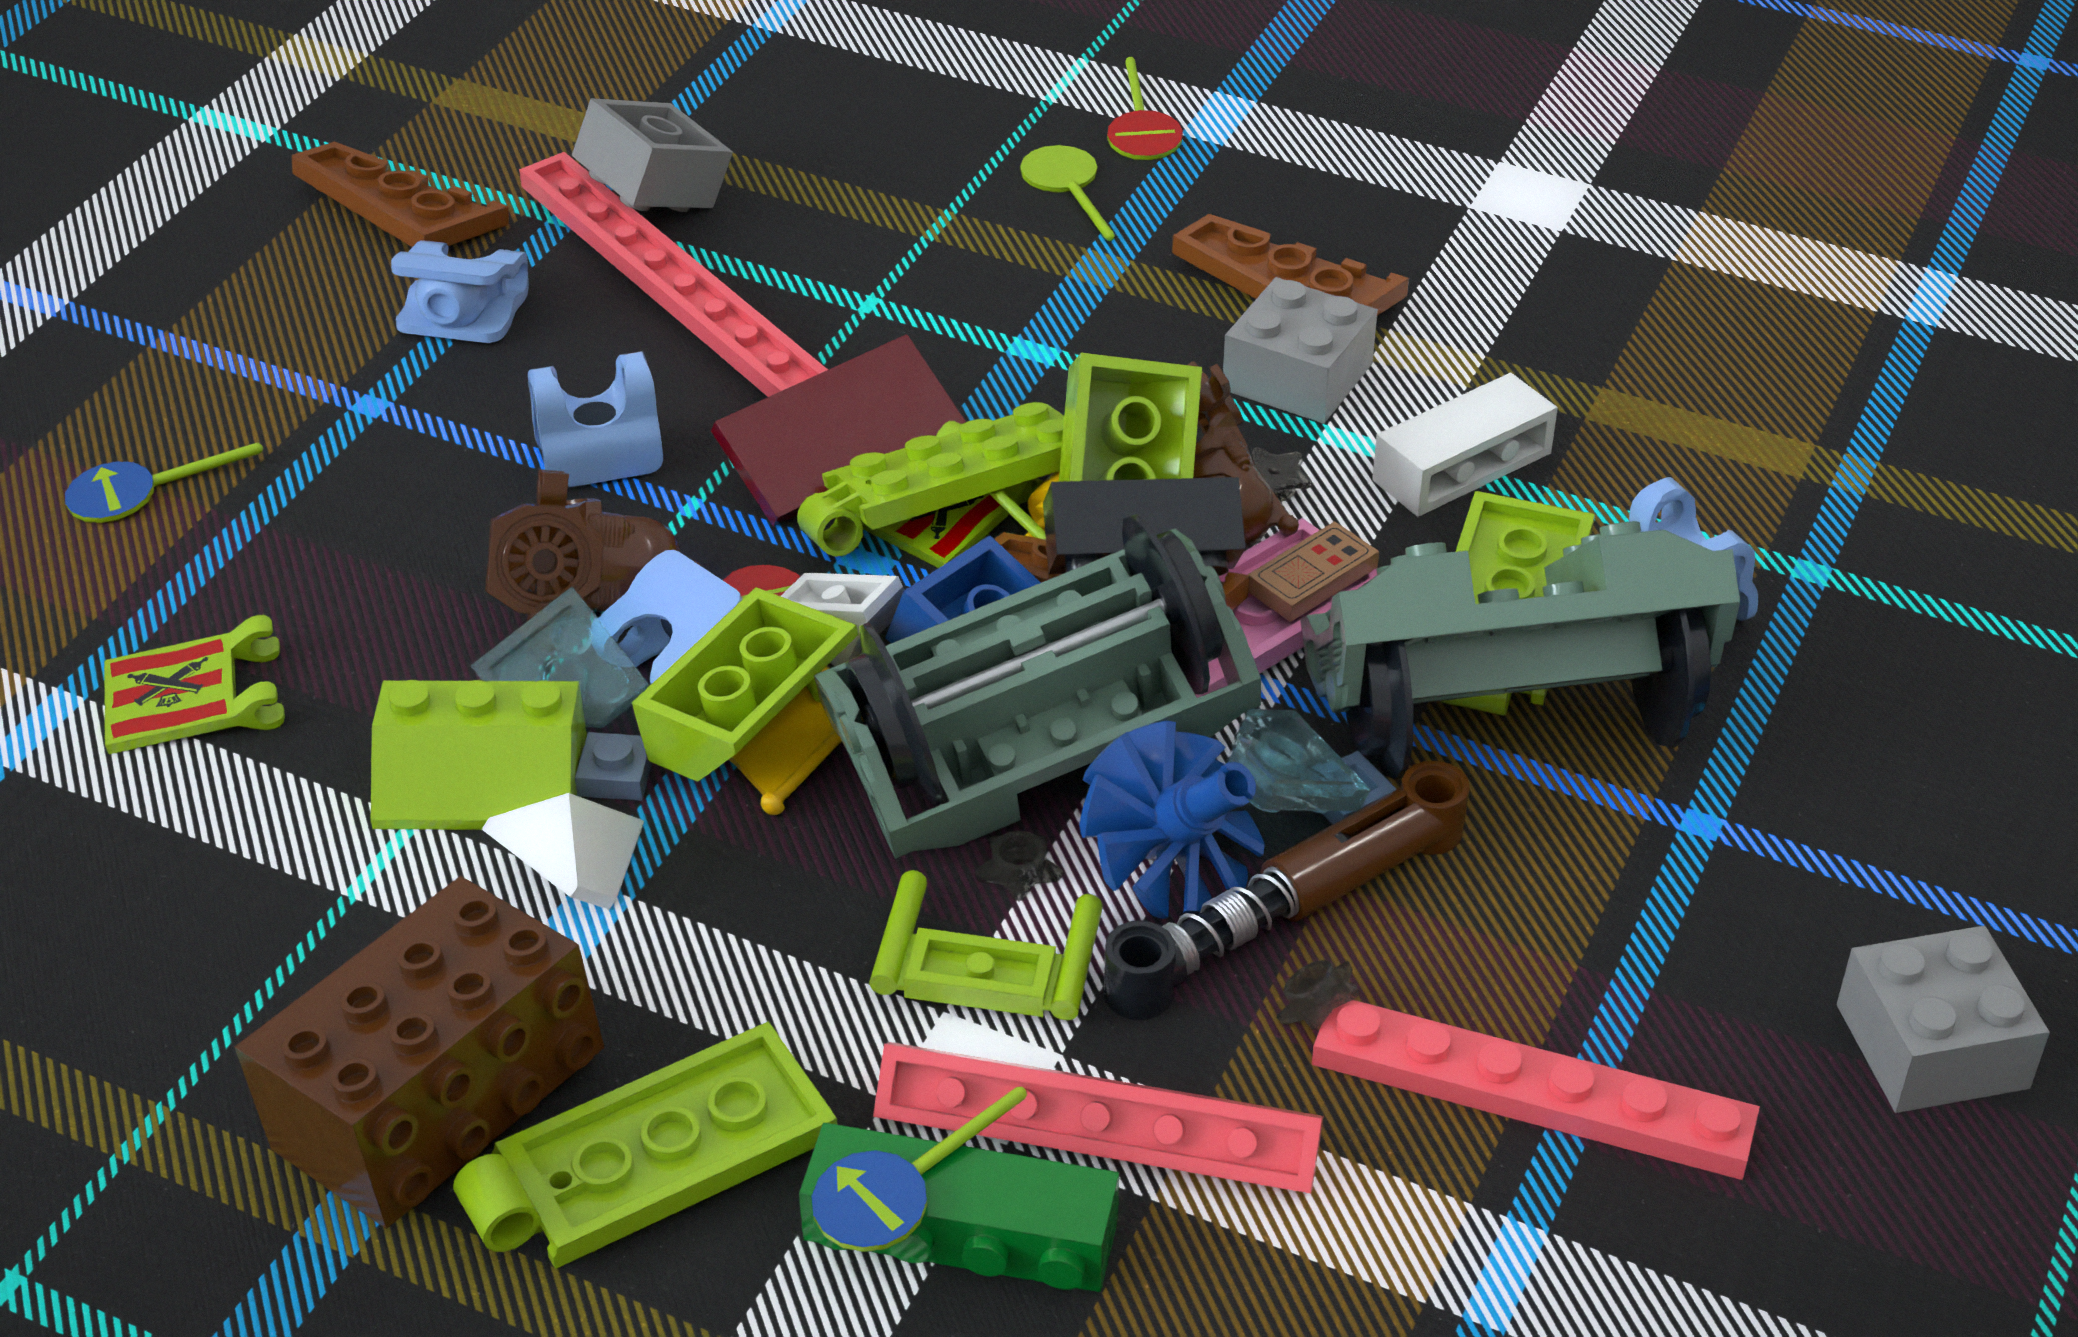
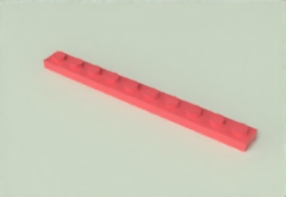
M565 152L519 169L521 186L524 190L767 397L828 370L633 208L624 205L619 200L620 197L608 187L591 178L589 172Z

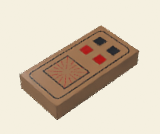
M1334 521L1247 574L1250 575L1249 593L1289 622H1292L1378 568L1379 551Z

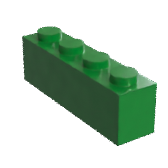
M823 1122L799 1192L803 1240L820 1243L834 1250H848L826 1238L813 1217V1191L818 1178L834 1162L853 1153L877 1150L897 1154L909 1163H912L940 1142ZM960 1146L921 1175L925 1181L928 1204L921 1224L907 1239L887 1249L867 1251L894 1256L908 1263L930 1262L969 1269L983 1276L1004 1275L1044 1282L1057 1289L1069 1290L1079 1288L1101 1292L1118 1222L1119 1172Z

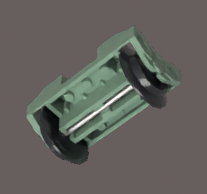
M1138 514L1123 519V550L887 646L884 645L870 622L859 625L861 654L845 663L815 674L814 678L820 702L833 729L841 738L895 859L913 851L960 846L1021 820L1017 798L1018 793L1092 763L1113 740L1125 732H1130L1152 723L1174 721L1176 722L1177 732L1212 737L1241 714L1261 706V677L1244 631L1232 609L1226 605L1224 589L1216 571L1210 565L1205 567L1203 559L1192 540L1176 529L1156 535L1150 525ZM1218 658L1228 686L1197 698L1195 694L1208 692L1210 682L1208 662ZM915 784L930 804L940 805L906 819L893 785L897 789H901Z
M1632 521L1600 527V534L1581 538L1580 545L1564 548V557L1544 567L1547 586L1543 587L1544 597L1519 599L1517 588L1499 589L1478 594L1479 604H1475L1468 551L1447 553L1445 543L1435 542L1405 548L1406 555L1391 558V565L1377 568V575L1357 590L1341 591L1332 596L1331 609L1326 613L1306 615L1300 621L1307 671L1318 696L1326 697L1333 713L1346 712L1351 736L1358 751L1364 755H1376L1385 775L1394 780H1399L1403 778L1405 771L1409 769L1413 748V704L1631 679L1634 698L1645 728L1658 745L1668 748L1677 747L1687 736L1691 719L1697 717L1705 709L1710 692L1711 668L1720 664L1724 643L1732 640L1740 606V596L1733 549L1712 551L1666 530L1641 532L1640 522Z

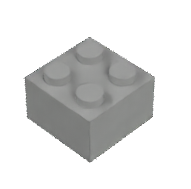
M591 98L572 156L590 170L589 175L591 178L612 188L620 195L619 200L630 208L648 211L650 207H668L675 211L688 212L690 208L714 207L733 151L671 103Z
M1275 277L1225 334L1223 373L1229 380L1231 393L1325 424L1373 364L1378 309L1357 303L1348 297L1334 296L1306 287L1297 281Z
M1985 925L1851 949L1836 1005L1895 1113L2031 1088L2050 1031Z

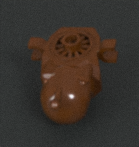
M1193 361V362L1187 364V365H1189V366H1197V367H1199V366L1195 363V361ZM1218 364L1210 367L1212 373L1210 379L1202 370L1198 426L1204 436L1196 443L1193 478L1239 477L1245 551L1259 543L1272 526H1277L1284 535H1294L1299 528L1298 519L1287 513L1252 459L1248 445L1238 428V425L1242 424L1244 420L1239 408L1230 396L1231 387L1229 380Z
M538 469L537 504L524 503L490 520L485 591L516 612L528 614L525 645L529 646V650L555 651L557 615L574 620H592L594 611H606L628 591L636 575L655 556L667 550H676L681 553L678 541L671 529L661 522L647 517L602 512L601 501L598 499L582 498L567 500L569 474L564 471ZM692 560L702 567V565L698 561Z

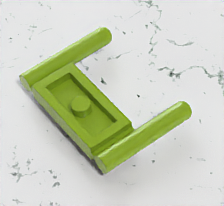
M916 870L907 871L901 876L869 981L873 991L882 995H890L896 990H904V998L1043 1017L1046 1010L1051 1011L1055 1017L1061 1020H1072L1078 1016L1103 909V904L1097 896L1084 894L1076 900L1064 953L1056 954V946L919 927L917 934H913L926 891L927 879L921 872Z

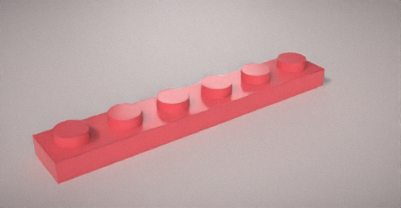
M1332 995L1313 1046L1312 1065L1740 1180H1743L1760 1108L1757 1105L1337 995Z
M894 1042L884 1044L873 1117L956 1131L1014 1088L1023 1087L1027 1091L1026 1098L977 1135L1310 1194L1312 1192L1324 1116Z

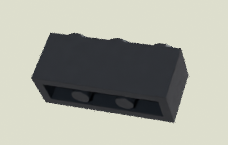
M1239 477L1051 482L1043 501L1048 574H1064L1123 550V519L1138 514L1150 525L1156 535L1176 529L1192 540L1202 557L1205 567L1212 566L1218 576L1226 574L1229 569H1234L1246 549Z

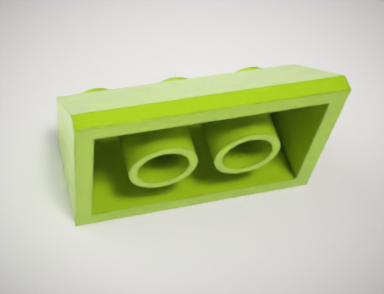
M1080 353L1068 369L1059 482L1193 478L1202 367Z
M756 587L632 702L648 761L697 782L736 755L814 679L815 674L820 673L859 635L857 625Z
M383 680L372 723V829L482 830L490 817L566 793L577 796L575 775L587 738L579 681Z

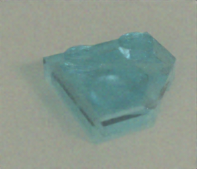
M570 587L471 665L482 681H579L586 727L604 728L628 709L632 702L650 686V683L579 592L573 587Z
M1247 709L1236 731L1227 762L1243 764L1253 775L1256 783V793L1252 799H1248L1252 805L1270 813H1277L1280 810L1327 813L1328 811H1358L1361 809L1371 789L1296 711Z

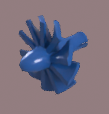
M1174 721L1152 723L1130 732H1125L1113 740L1093 760L1082 779L1090 787L1083 805L1079 824L1082 838L1098 837V851L1104 881L1113 891L1119 889L1144 859H1155L1153 864L1132 886V889L1152 916L1162 919L1168 918L1170 875L1174 859H1176L1185 877L1183 912L1199 915L1203 903L1212 899L1199 873V855L1213 864L1226 890L1232 887H1242L1245 889L1248 880L1247 867L1221 851L1212 833L1217 831L1227 836L1258 857L1263 856L1265 847L1262 836L1246 810L1232 811L1249 803L1248 800L1259 798L1256 791V783L1250 770L1237 762H1227L1224 764L1216 760L1226 748L1221 742L1203 735L1177 732L1176 722Z

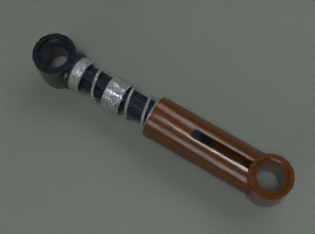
M1423 761L1414 764L1405 771L1399 789L1267 860L1262 864L1261 874H1256L1251 878L1248 888L1232 887L1203 903L1199 915L1185 913L1180 916L1177 924L1169 922L1163 926L1149 921H1130L1117 926L1110 932L1105 942L1104 999L1109 1008L1119 1016L1132 1020H1148L1159 1016L1169 1008L1173 1000L1174 987L1184 982L1186 976L1193 973L1194 970H1198L1200 960L1213 953L1221 957L1223 956L1224 948L1228 950L1236 949L1255 938L1258 927L1261 926L1267 930L1271 929L1272 920L1280 915L1288 921L1298 922L1419 853L1433 855L1453 850L1460 843L1463 835L1470 789L1468 778L1457 767L1442 761ZM1259 878H1261L1260 881H1258L1257 883L1253 884L1256 880H1258ZM1187 918H1191V919H1189L1188 921L1182 923L1183 920H1185V919H1187Z

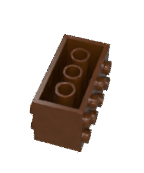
M461 875L235 1046L271 1150L386 1229L412 1207L420 1204L430 1192L465 1163L478 1156L489 1143L524 1114L532 1111L543 1098L577 1070L586 1066L596 1054L605 1048L579 944Z

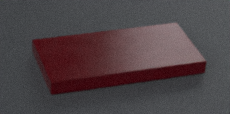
M906 334L715 421L711 432L774 527L797 516L800 505L807 497L829 490L824 486L822 473L848 466L852 458L861 454L871 452L886 454L905 448V443L913 438L927 435L936 436L941 427L948 421H956L960 424H964L966 421Z

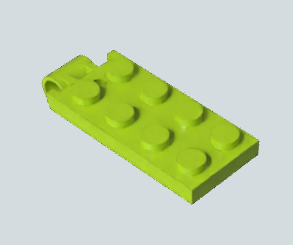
M1027 403L1016 407L1012 415L993 421L990 419L971 420L962 424L958 432L945 436L927 435L913 438L905 443V448L886 454L871 452L858 455L850 460V465L822 473L824 486L829 490L815 493L804 500L797 513L799 527L828 555L835 557L845 556L854 551L859 545L863 536L862 522L871 530L878 529L1060 471L1064 415L1045 403ZM836 518L833 525L824 531L829 521Z
M1475 491L1455 551H1468L1475 604H1479L1478 594L1499 589L1517 588L1519 599L1544 597L1543 587L1547 586L1544 567L1564 557V548L1580 545L1581 538L1591 536L1595 514ZM1548 689L1520 693L1530 694V703L1543 706ZM1512 693L1441 701V703L1505 716Z
M767 1021L496 1142L491 1154L472 1160L458 1172L454 1180L453 1190L487 1249L494 1252L512 1250L527 1242L534 1234L544 1231L550 1242L547 1247L549 1259L554 1268L557 1269L815 1148L823 1122L837 1124V1118L772 1025Z

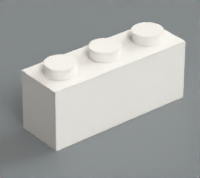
M1508 373L1378 433L1376 436L1372 480L1419 517L1551 454L1558 407L1514 374Z

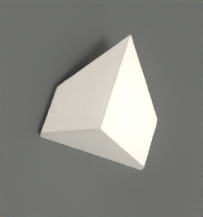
M804 573L781 597L857 625L859 635L830 662L837 666L861 653L859 625L870 622L876 632L880 634L892 622L905 589L901 584L899 576Z
M566 793L490 817L482 830L569 897L610 910L619 894L644 820L571 793Z

